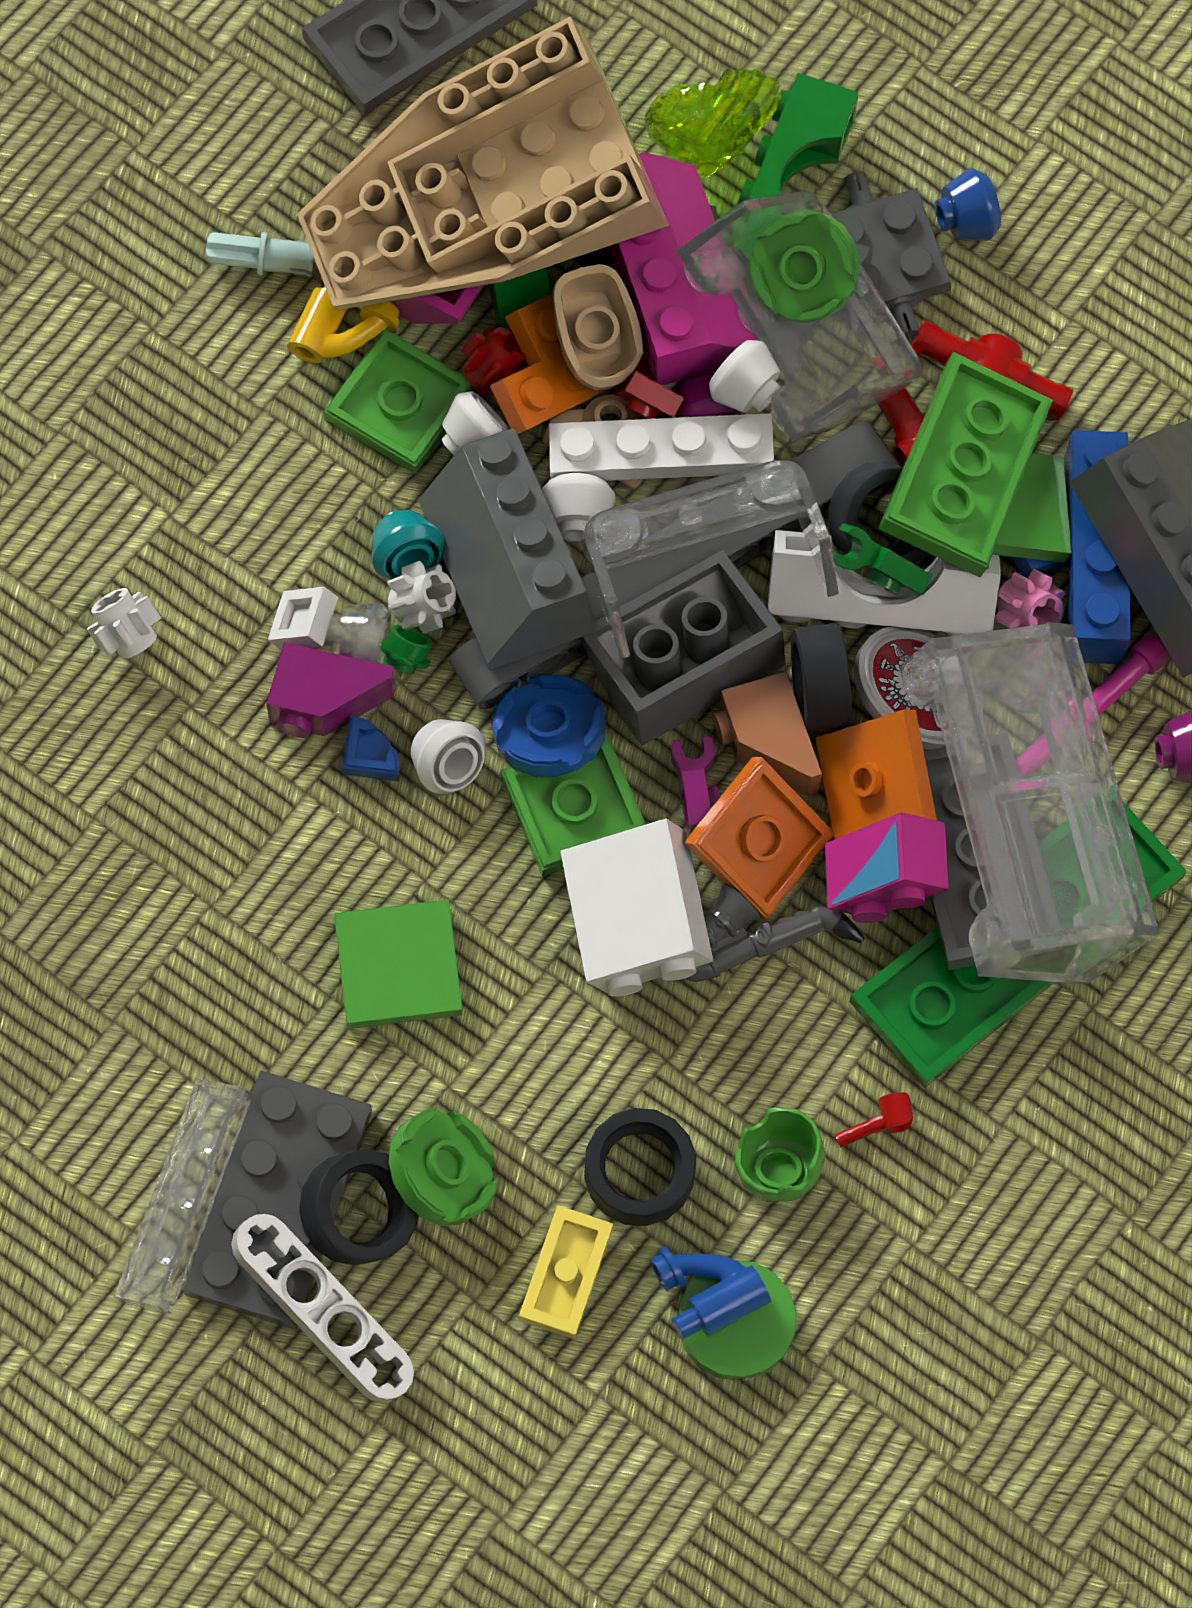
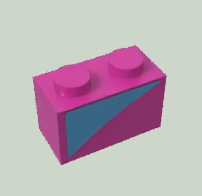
M901 812L825 843L828 909L852 914V920L856 922L873 923L886 919V913L898 908L922 906L925 904V898L949 889L944 822Z

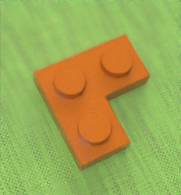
M552 294L505 316L522 353L526 355L525 359L529 367L490 385V388L510 428H515L517 434L605 392L604 390H593L580 384L569 370L562 355L556 331Z

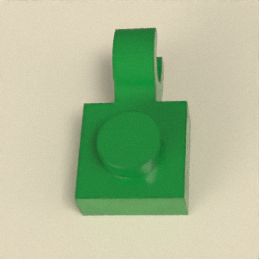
M841 524L839 530L851 537L852 548L846 555L827 550L825 557L829 562L846 570H855L866 566L872 570L867 579L895 595L898 594L901 587L922 595L932 574L890 549L877 544L870 539L864 530L850 524Z

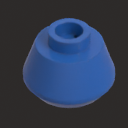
M974 168L965 170L945 185L941 190V199L935 200L936 217L943 231L950 230L955 238L988 241L1000 229L1001 212L998 197L990 178L984 172Z

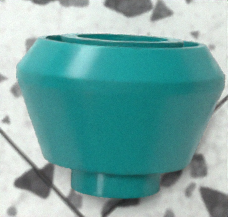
M411 510L393 511L387 514L374 529L372 541L373 567L380 576L392 580L402 576V567L417 561L422 562L425 570L436 566L442 558L445 538L439 528L418 512Z

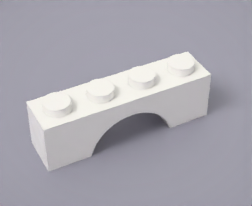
M775 530L768 592V611L771 615H778L783 620L796 623L806 622L810 619L831 620L847 628H861L866 624L942 631L958 639H973L978 635L992 636L1001 576L999 555H992L989 565L981 578L936 557L925 569V571L932 574V577L922 595L904 587H901L898 594L895 595L855 573L853 570H846L829 562L825 557L827 550L837 553L831 535Z

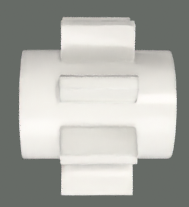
M417 561L402 567V576L389 580L387 583L391 588L388 597V609L402 623V629L404 630L419 625L420 630L425 634L442 628V619L456 614V609L453 607L456 599L455 586L450 577L442 572V566L440 565L425 570L422 562Z
M126 588L117 589L102 597L91 609L97 622L89 626L87 631L100 651L105 650L107 655L117 651L123 659L133 657L146 650L157 638V634L151 625L159 621L161 616L149 597H144L141 592L131 596Z

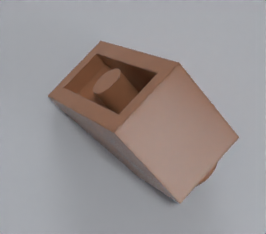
M783 672L721 690L719 710L712 714L716 734L721 745L730 743L735 760L743 765H746L752 757H762L792 789L806 796L817 794L822 772L787 673Z

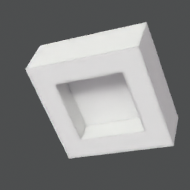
M325 587L283 591L268 641L280 650H282L284 642L308 648L323 647L338 597Z

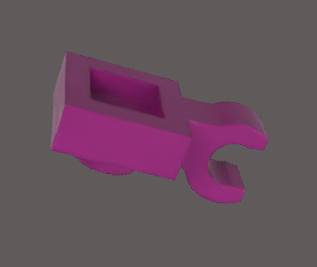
M709 735L702 737L703 755L697 759H690L683 754L680 739L673 740L671 761L679 776V791L687 837H689L720 798L717 786L707 787L705 773L711 768L715 754V745Z

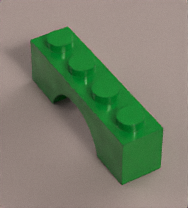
M797 73L790 92L783 89L780 91L772 115V120L778 122L774 135H763L754 165L761 167L756 181L749 179L745 181L739 197L737 210L743 212L738 227L728 225L722 240L731 266L749 271L750 256L754 252V246L758 241L757 237L762 229L779 216L790 213L785 206L781 192L794 175L811 166L838 163L855 119L859 92L801 73Z

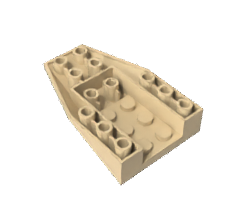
M571 16L423 93L297 214L332 305L336 310L504 282L669 226L592 44Z

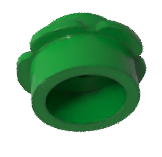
M393 625L387 637L380 639L378 642L379 649L385 654L383 661L401 673L413 674L416 668L425 669L431 663L427 659L433 646L431 640L412 628L404 630L402 625Z

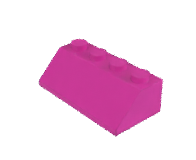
M643 152L639 153L640 159L669 226L610 245L608 248L615 269H617L634 306L640 324L643 350L654 382L665 385L717 371L728 356L747 340H758L696 166Z

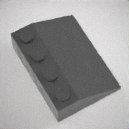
M1191 418L1147 435L1107 455L1069 482L1183 678L1192 674Z

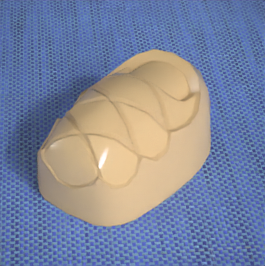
M602 264L581 267L563 274L554 284L552 298L556 331L562 355L569 370L580 384L593 390L611 389L624 383L638 365L643 355L640 324L621 277L614 269Z

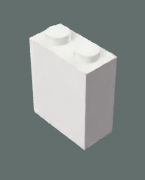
M667 818L560 851L586 982L608 993L610 996H625L636 993L643 988V982L660 977L666 981L688 978L696 973L697 966L714 962L691 852L684 844L688 838L687 833Z

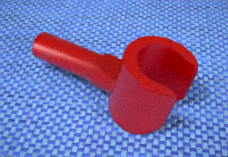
M899 1092L880 1097L878 1101L881 1116L870 1118V1120L835 1134L840 1148L874 1133L878 1134L882 1131L886 1133H899L906 1131L913 1122L909 1095L905 1092Z

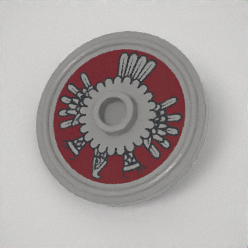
M891 626L872 634L859 649L854 662V681L862 703L874 719L901 710H916L923 749L926 750L964 743L978 729L984 713L982 688L968 662L946 641L922 629Z

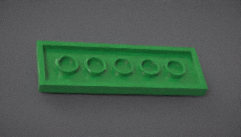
M1111 787L1038 845L1063 934V947L949 971L938 927L936 926L850 996L849 1002L924 1088L929 1086L1184 878L1187 872L1186 869Z

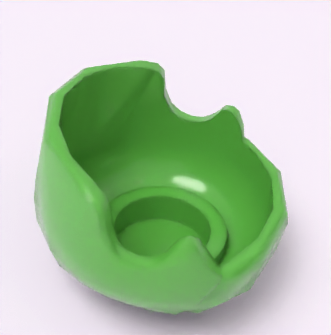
M773 1107L767 1110L765 1117L758 1124L743 1129L734 1163L743 1187L766 1202L793 1201L809 1192L819 1181L825 1161V1149L815 1121L799 1109Z

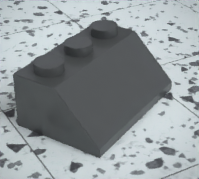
M723 550L595 620L596 632L580 637L612 706L641 746L719 703L721 690L759 680L786 665L783 629Z

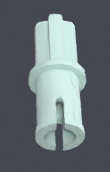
M213 232L209 234L206 243V261L209 263L256 268L257 275L262 276L263 271L312 277L314 256L308 242L271 238L267 237V232H261V238Z

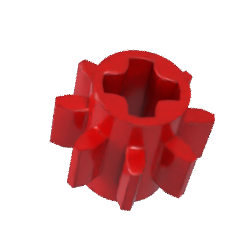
M487 327L482 334L475 332L461 349V352L469 358L463 365L467 381L476 390L486 395H494L490 385L527 368L523 365L526 361V355L522 353L512 331L507 328L500 327L493 330L491 327Z

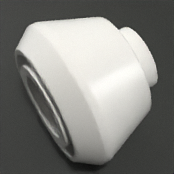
M747 340L728 356L709 383L711 397L715 402L745 413L753 407L758 412H761L773 401L781 390V386L776 382L780 375V370L767 345L763 341Z
M475 392L459 393L456 395L442 423L447 433L442 438V442L455 455L464 445L510 428L499 414Z
M568 473L555 476L542 488L563 539L570 542H585L592 539L593 534L600 532L604 528L616 497L614 491L605 480L583 473Z
M443 719L429 722L418 731L411 746V758L421 783L428 790L437 794L453 793L468 786L478 776L484 762V738L476 727L467 722Z

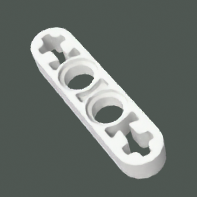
M260 1214L252 1216L239 1225L233 1234L231 1243L233 1255L238 1263L364 1396L373 1401L385 1402L399 1397L408 1390L412 1384L414 1370L412 1361L406 1352L282 1221L275 1216ZM250 1229L257 1234L265 1230L272 1234L274 1238L270 1241L269 1248L279 1259L286 1256L288 1251L296 1258L282 1267L274 1279L267 1270L277 1263L264 1251L254 1256L248 1249L253 1242L251 1235L248 1233ZM304 1270L314 1276L317 1281L318 1290L313 1301L300 1303L290 1297L287 1292L286 1282L292 1271ZM335 1314H347L356 1321L359 1333L353 1345L348 1347L338 1346L330 1339L327 1327L329 1320ZM371 1338L377 1343L378 1347L368 1352L369 1355L379 1364L390 1360L396 1366L391 1375L396 1382L394 1387L389 1383L380 1387L374 1384L372 1379L375 1377L377 1370L366 1357L361 1359L356 1366L349 1359L363 1350Z

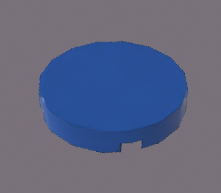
M539 675L530 678L529 684L520 687L518 690L514 686L502 696L494 709L492 731L500 756L515 770L534 777H558L579 770L595 758L605 741V711L601 702L593 695V690L583 681L566 675Z

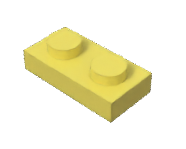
M557 1205L519 1314V1321L576 1339L613 1231V1223Z

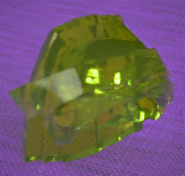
M726 68L715 86L705 83L694 85L679 84L672 87L667 93L657 96L648 107L644 115V122L650 139L671 159L695 165L700 179H705L721 169L738 154L745 153L747 144L756 136L780 105L778 101L782 95L778 90L781 86L775 78L756 68L753 70Z

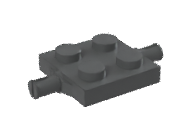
M856 171V182L853 173H850L843 181L853 205L829 216L846 227L855 243L871 247L872 258L862 273L860 272L857 289L847 305L842 308L846 321L850 322L870 315L891 314L899 340L901 342H909V332L912 340H914L919 330L912 308L925 298L951 291V280L918 189H911L885 198H873L865 172Z

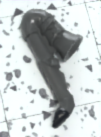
M722 884L718 898L713 906L704 913L714 962L697 966L696 973L684 979L698 982L714 977L717 978L721 976L720 973L752 958L764 957L824 930H832L840 938L861 943L865 937L846 914L829 910L828 907L815 908L813 911H797L794 917L780 918L777 924L771 925L770 922L758 925L755 931L746 932L744 926L760 918L759 913L734 888L727 884Z

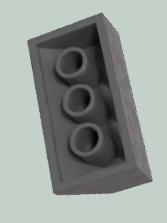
M515 428L462 446L420 497L419 502L425 518L439 528L445 538L442 559L455 586L489 671L596 632L586 588Z

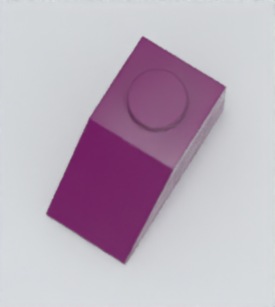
M284 642L266 703L269 722L272 725H276V728L282 733L293 737L305 738L310 733L326 736L349 723L350 715L359 717L393 698L396 689L394 667Z

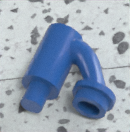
M666 1246L658 1250L659 1255L650 1259L651 1266L666 1291L674 1287L678 1289L685 1287L686 1281L684 1276H702L721 1281L688 1299L690 1309L671 1319L682 1340L700 1330H703L707 1336H710L771 1302L769 1292L763 1280L752 1265L745 1267L741 1262L721 1255H672Z

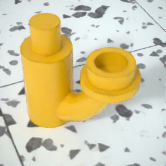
M317 287L313 290L287 344V348L299 359L314 364L321 363L323 358H335L349 354L378 336L384 329L392 333L396 332L400 324L398 320L400 310L389 301L365 305L359 313L363 322L349 330L335 334L347 309L336 310L332 305L326 287Z

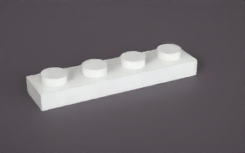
M772 413L549 423L551 478L568 473L590 474L600 477L605 481L774 473Z

